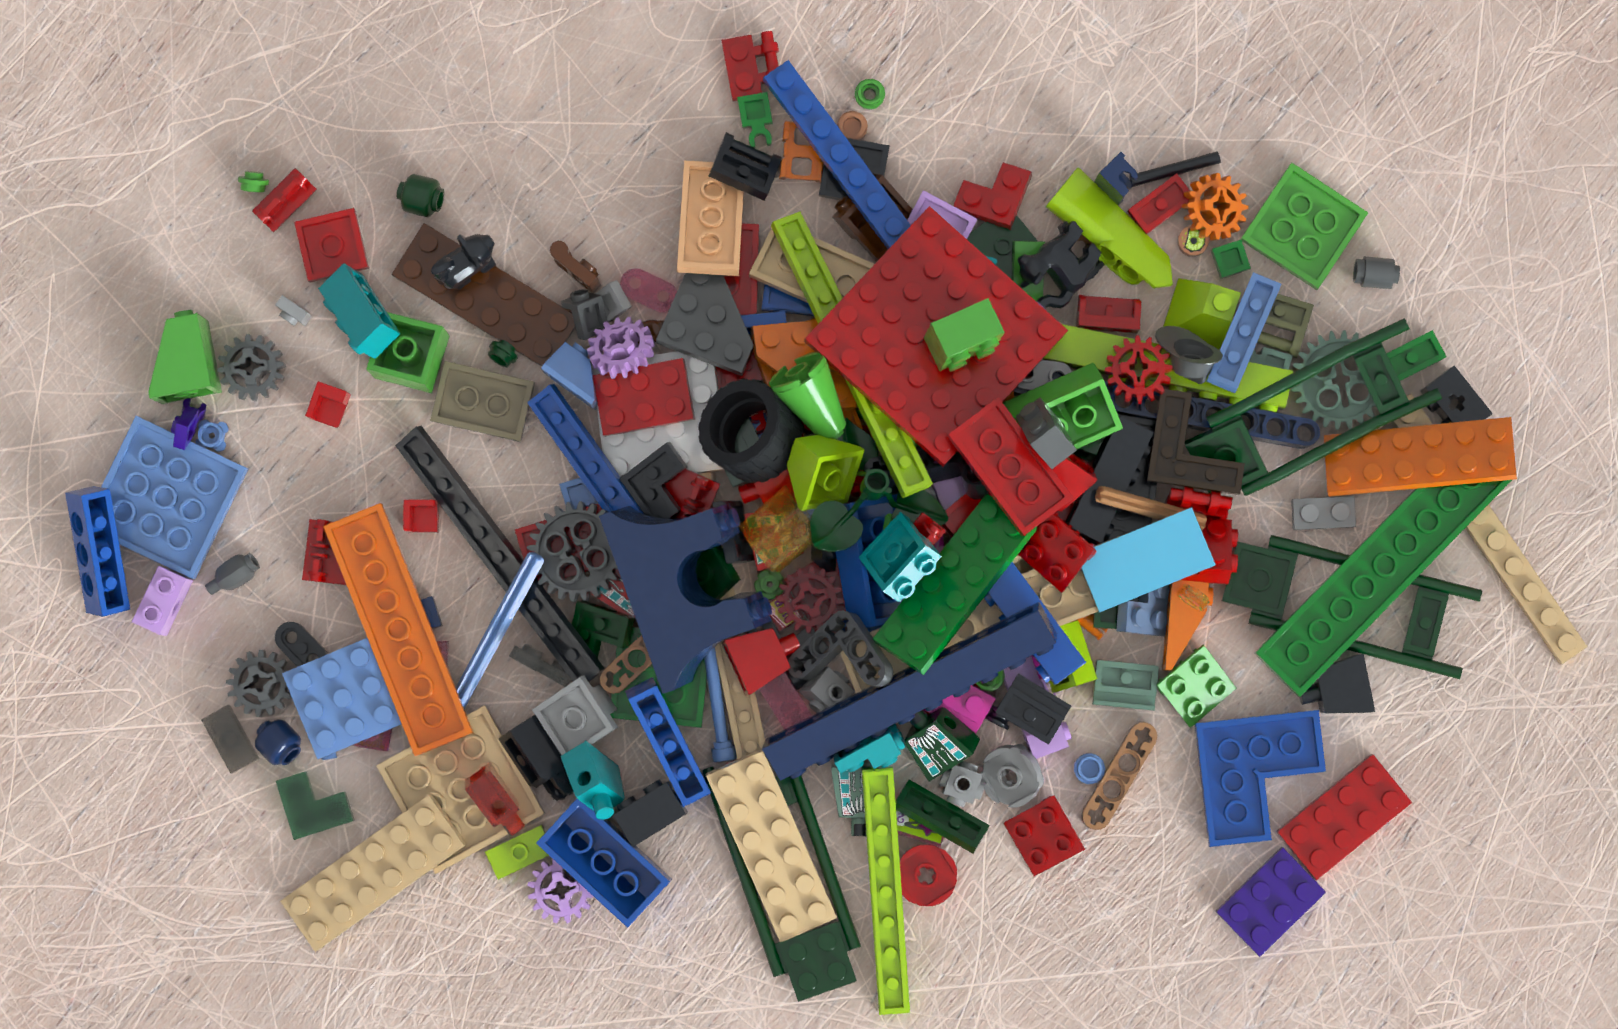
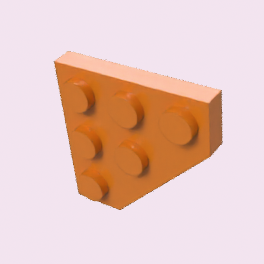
M817 321L753 326L752 337L755 359L765 367L767 365L776 373L784 366L790 370L797 365L794 361L795 359L815 352L804 342V339L818 325ZM828 364L842 411L855 410L857 407L856 401L844 377Z

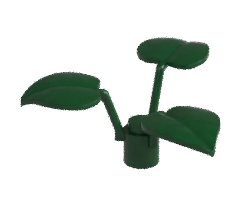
M845 418L846 426L843 429L844 433L836 440L860 446L865 450L856 475L864 477L860 484L861 495L849 511L845 505L838 501H826L816 507L810 520L811 544L813 547L826 552H838L852 547L859 540L863 531L861 521L852 515L866 499L875 501L883 495H886L889 505L896 508L892 513V520L902 512L913 523L924 512L940 526L947 523L949 518L944 508L925 490L904 498L898 492L895 502L891 494L892 489L888 487L889 477L883 470L867 469L866 471H860L864 470L865 464L870 459L878 457V448L873 438L867 432L854 425L848 418Z

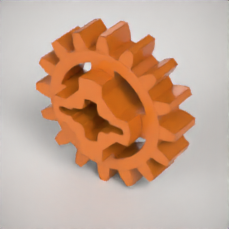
M1220 173L1211 174V176L1204 175L1199 177L1200 182H1191L1190 186L1193 191L1184 192V196L1189 199V202L1182 204V208L1189 211V214L1183 217L1184 220H1192L1193 222L1190 230L1200 229L1199 237L1205 238L1209 236L1210 241L1219 240L1220 237L1222 239L1231 237V232H1238L1240 227L1237 223L1246 221L1241 212L1248 209V206L1241 202L1247 196L1246 193L1239 194L1237 192L1240 183L1231 185V176L1228 175L1221 178ZM1204 192V197L1200 200V197Z

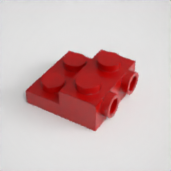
M1207 518L1202 533L1215 566L1181 580L1228 584L1231 572L1236 573L1238 567V554H1232V547L1237 546L1238 529H1232V520Z

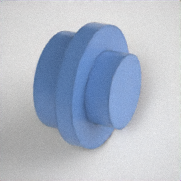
M1086 753L1076 760L1074 773L1082 783L1094 784L1104 776L1105 765L1098 755Z

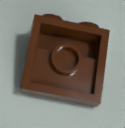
M873 174L908 220L913 210L883 175ZM849 196L843 197L835 205L834 208L837 212L832 218L851 239H856L875 261H878L888 249Z

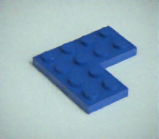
M1319 710L1194 723L1209 847L1272 840L1265 778L1326 772Z

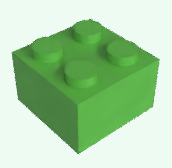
M989 298L931 323L924 336V340L939 371L948 368L951 372L967 364L966 360L977 355V358L981 359L994 353V348L1000 344L999 341L1005 332Z
M387 312L400 335L376 359L370 357L366 368L367 371L375 379L432 393L450 337L443 326Z

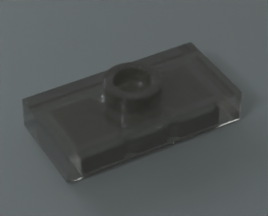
M226 705L201 719L231 774L260 759L231 705Z

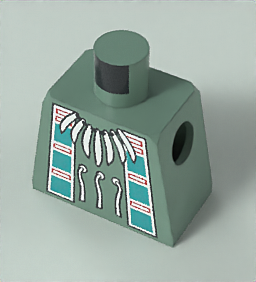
M831 767L838 816L851 818V836H866L862 768L873 767H860L853 772L846 770L841 774L837 767Z

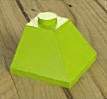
M1178 278L1163 327L1176 326L1187 329L1209 345L1220 350L1232 323L1241 292L1212 283Z
M821 435L795 438L787 467L798 508L801 511L816 509L817 506L826 501L847 503L865 450L860 446L826 438Z

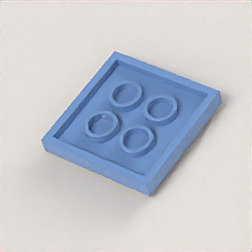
M368 638L282 673L317 759L402 725Z

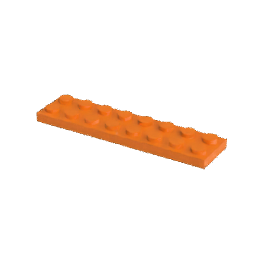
M376 504L323 526L414 756L421 755L474 733L383 504Z

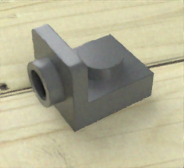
M582 289L572 292L570 298L561 301L562 308L572 311L578 339L587 340L596 336L594 333L595 329H605L603 323L608 321L601 295Z

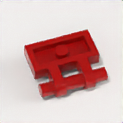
M772 31L760 33L762 44L758 46H753L752 35L721 40L732 101H738L737 97L762 93L761 84H765L763 77L779 67L776 54L779 52L778 43L774 42ZM765 56L767 71L758 73L756 58Z
M1184 486L1183 489L1170 488L1169 495L1164 503L1183 509L1192 507L1193 512L1204 514L1207 518L1226 520L1228 511L1232 506L1233 497L1222 496L1221 492L1211 491L1210 494L1193 491L1191 487Z

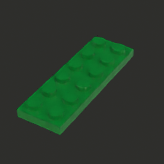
M986 494L939 553L942 557L936 562L934 572L924 575L915 585L914 593L902 600L873 637L874 642L924 675L1038 529L1037 526L1025 536H1021L993 497Z

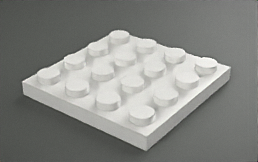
M678 351L655 354L650 358L646 357L648 365L680 358L685 359L695 420L605 437L602 433L597 405L602 452L620 477L628 473L666 442H671L688 466L686 469L690 471L705 473L724 470L711 461L703 452L698 437V426L702 411L708 404L709 399L719 390L716 366ZM592 366L593 375L600 374L598 368L594 369Z

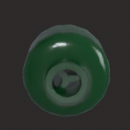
M412 174L405 182H400L396 197L398 200H401L403 211L423 217H430L434 212L440 211L444 201V189L440 187V183L436 179Z

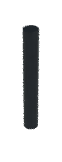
M1217 151L1137 173V180L1132 179L1130 175L1129 178L1132 187L1174 176L1176 173L1179 175L1219 164L1221 159Z

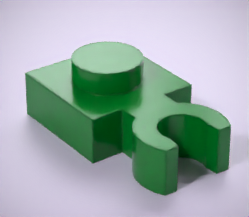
M764 92L737 97L742 128H752L749 135V145L756 148L754 140L757 136L762 135L766 138L767 146H771V133L764 126L773 124L768 93Z

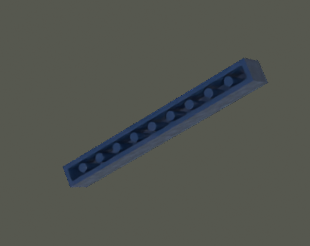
M1037 602L944 649L924 675L908 667L894 674L887 686H870L765 739L762 750L780 781L787 777L795 779L805 773L807 767L815 763L818 766L823 765L834 757L833 754L841 750L849 752L861 744V740L869 736L872 739L877 738L887 732V727L897 722L899 725L905 724L915 717V713L923 709L931 711L943 703V699L951 695L959 697L968 692L971 685L979 681L982 684L987 683L998 676L997 672L1007 667L1010 670L1015 669L1026 662L1025 658L1035 653L1037 656L1046 654L1054 648L1053 644L1056 643L1057 633L1040 602Z

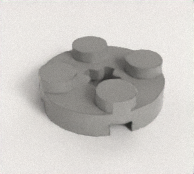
M1022 744L1000 746L990 752L984 759L985 763L981 772L983 774L981 781L986 782L984 788L986 794L997 803L1002 802L1012 808L1023 806L1037 795L1039 789L1044 784V778L1038 761ZM1008 769L1016 773L1017 783L1006 779L1005 775L1008 774Z

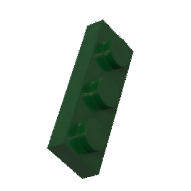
M910 779L895 801L897 811L972 854L976 851L990 826Z

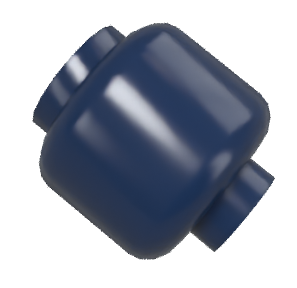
M285 720L265 721L256 731L255 747L272 765H287L295 760L301 752V738Z

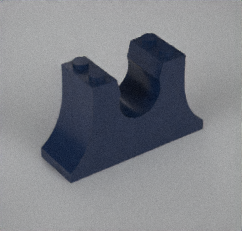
M730 503L689 517L675 519L648 516L636 511L631 506L599 516L663 694L692 682L697 667L717 644L726 638L755 629L772 621L770 617L772 614L770 602L766 597H763L761 591L743 592L722 600L713 598L705 593L697 581L696 564L702 552L724 544L740 533L738 528L740 526V519L737 511L734 508L731 509Z

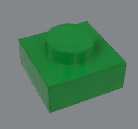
M1242 240L1234 241L1211 250L1220 279L1251 269Z

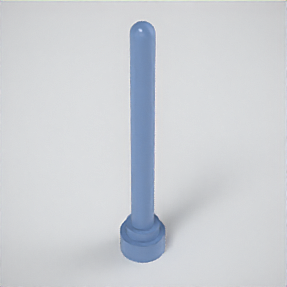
M714 647L704 657L716 742H713L714 748L711 749L713 762H723L737 759L735 745H732V740H728Z

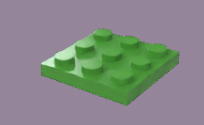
M1291 162L1240 240L1315 290H1318L1368 212Z

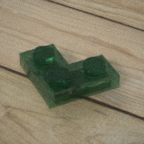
M307 771L276 781L294 840L355 821L346 791L316 800Z

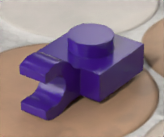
M189 398L183 401L182 415H176L171 426V433L175 434L173 447L185 450L196 433L197 424L204 419L206 412L205 403H202L199 408H194L190 406L191 399Z

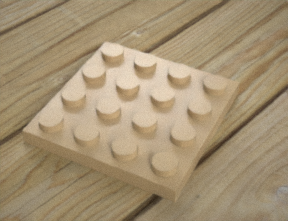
M486 705L467 715L474 733L418 756H414L411 747L376 765L402 813L427 795L432 794L467 844L433 868L435 874L508 835L503 827L504 823L513 832L545 814L531 786L527 784L499 741V738L503 735ZM467 785L493 820L492 824L466 791Z

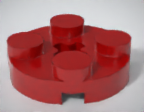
M932 844L917 845L907 850L900 858L902 895L909 902L919 906H936L951 896L957 882V868L952 857L944 849ZM922 867H925L927 870L931 868L934 870L932 883L928 884L926 881L919 882L917 877L921 875L919 870Z

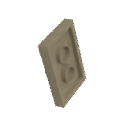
M444 361L430 421L521 442L529 411L527 402L532 398L535 382Z

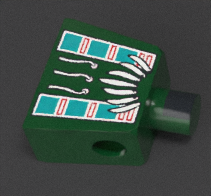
M941 707L930 715L924 710L915 713V717L909 721L913 726L904 740L916 763L930 782L973 755L980 738L949 710Z

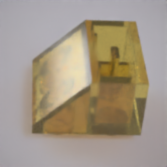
M786 485L739 526L751 548L771 572L780 573L812 545L810 533L812 515L807 510L801 511L798 508L795 495Z

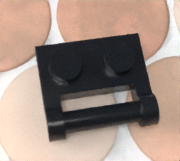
M726 132L708 176L765 201L782 157L774 153L771 156L734 139V135Z

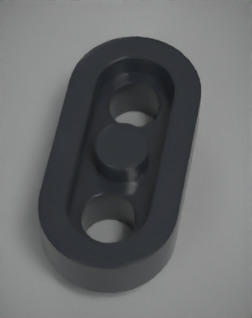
M286 622L276 630L275 642L277 646L297 667L308 663V658L311 654L315 653L319 658L328 654L325 648L299 623ZM290 632L297 634V640L294 643H289L287 640V635Z

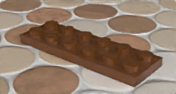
M423 223L391 274L393 277L495 339L507 341L514 346L518 353L541 367L568 341L576 328L572 312L562 308V306L496 266L486 273L477 272L470 278L471 282L459 290L448 289L444 285L439 284L431 273V268L439 259L461 246Z

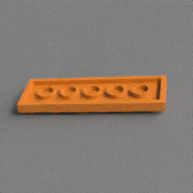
M1511 417L1374 430L1325 456L1328 496L1517 479ZM1340 434L1324 435V443Z

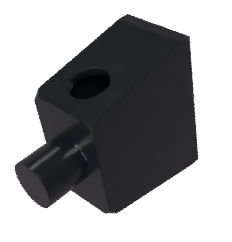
M1364 654L1353 655L1334 662L1299 697L1301 704L1318 702L1320 713L1375 712Z

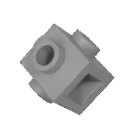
M825 667L814 678L808 680L799 692L810 702L809 707L818 713L852 696L855 690L848 685L849 680L842 673Z
M962 761L959 766L955 765L942 774L939 786L944 787L942 793L948 795L947 802L964 807L966 802L973 804L975 798L981 799L986 782L981 781L983 774L977 773L978 766ZM961 778H966L969 781V787L966 790H960L957 786Z

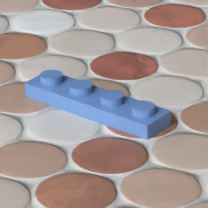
M1253 272L1220 348L1223 354L1222 360L1213 365L1206 382L1236 393L1282 285L1281 283Z

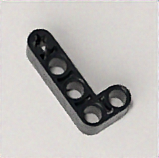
M920 446L915 447L932 483L961 476L964 490L970 498L976 500L983 499L986 494H990L981 481L971 482L972 479L978 477L958 451L942 467L939 463H933L935 459ZM882 456L874 457L865 464L864 471L867 469L883 470L889 477L888 487L892 489L891 494L899 492Z

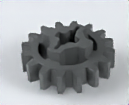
M246 334L245 342L235 337L234 343L236 346L232 348L225 345L224 348L228 352L227 356L218 357L219 360L224 362L223 367L217 368V372L225 374V377L220 381L221 384H231L228 392L232 395L239 390V399L245 400L247 395L250 394L251 400L257 401L258 394L260 393L265 398H268L269 388L276 391L279 389L277 384H275L276 379L284 380L285 378L279 373V369L285 368L286 364L277 360L283 355L280 350L272 351L275 343L272 341L264 345V337L261 335L256 338V341H253L252 336ZM257 348L265 351L270 360L260 359ZM242 351L243 355L237 362H233L235 357ZM250 361L261 366L253 369L252 375L246 370H242L250 366ZM270 373L268 379L261 384L262 378ZM233 376H242L245 379L246 387L239 385Z
M259 650L258 657H255L254 653L249 651L247 652L248 660L245 661L242 658H237L236 661L239 668L229 669V672L234 675V679L226 680V684L233 685L234 690L227 694L228 696H237L238 699L234 706L240 707L244 704L245 714H250L255 709L256 717H262L266 709L269 715H274V706L284 709L283 698L292 699L291 694L287 692L288 687L282 673L289 671L284 670L287 661L283 659L277 662V653L272 652L267 658L265 650ZM260 662L271 665L276 669V672L269 673L265 671ZM247 669L249 675L246 681L241 684L242 676ZM258 676L260 678L272 679L263 685L264 691L261 688H249L258 682ZM281 683L280 690L274 698L273 691L275 686ZM253 694L257 696L261 704L251 702L245 695Z

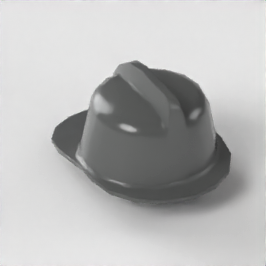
M1165 326L1156 331L1155 338L1157 343L1170 353L1172 370L1198 384L1204 383L1213 364L1222 360L1223 354L1219 349L1209 345L1187 329Z

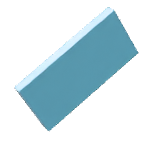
M1191 507L1094 547L1097 551L1096 554L1089 561H1086L1081 570L1100 613L1213 567L1215 562Z

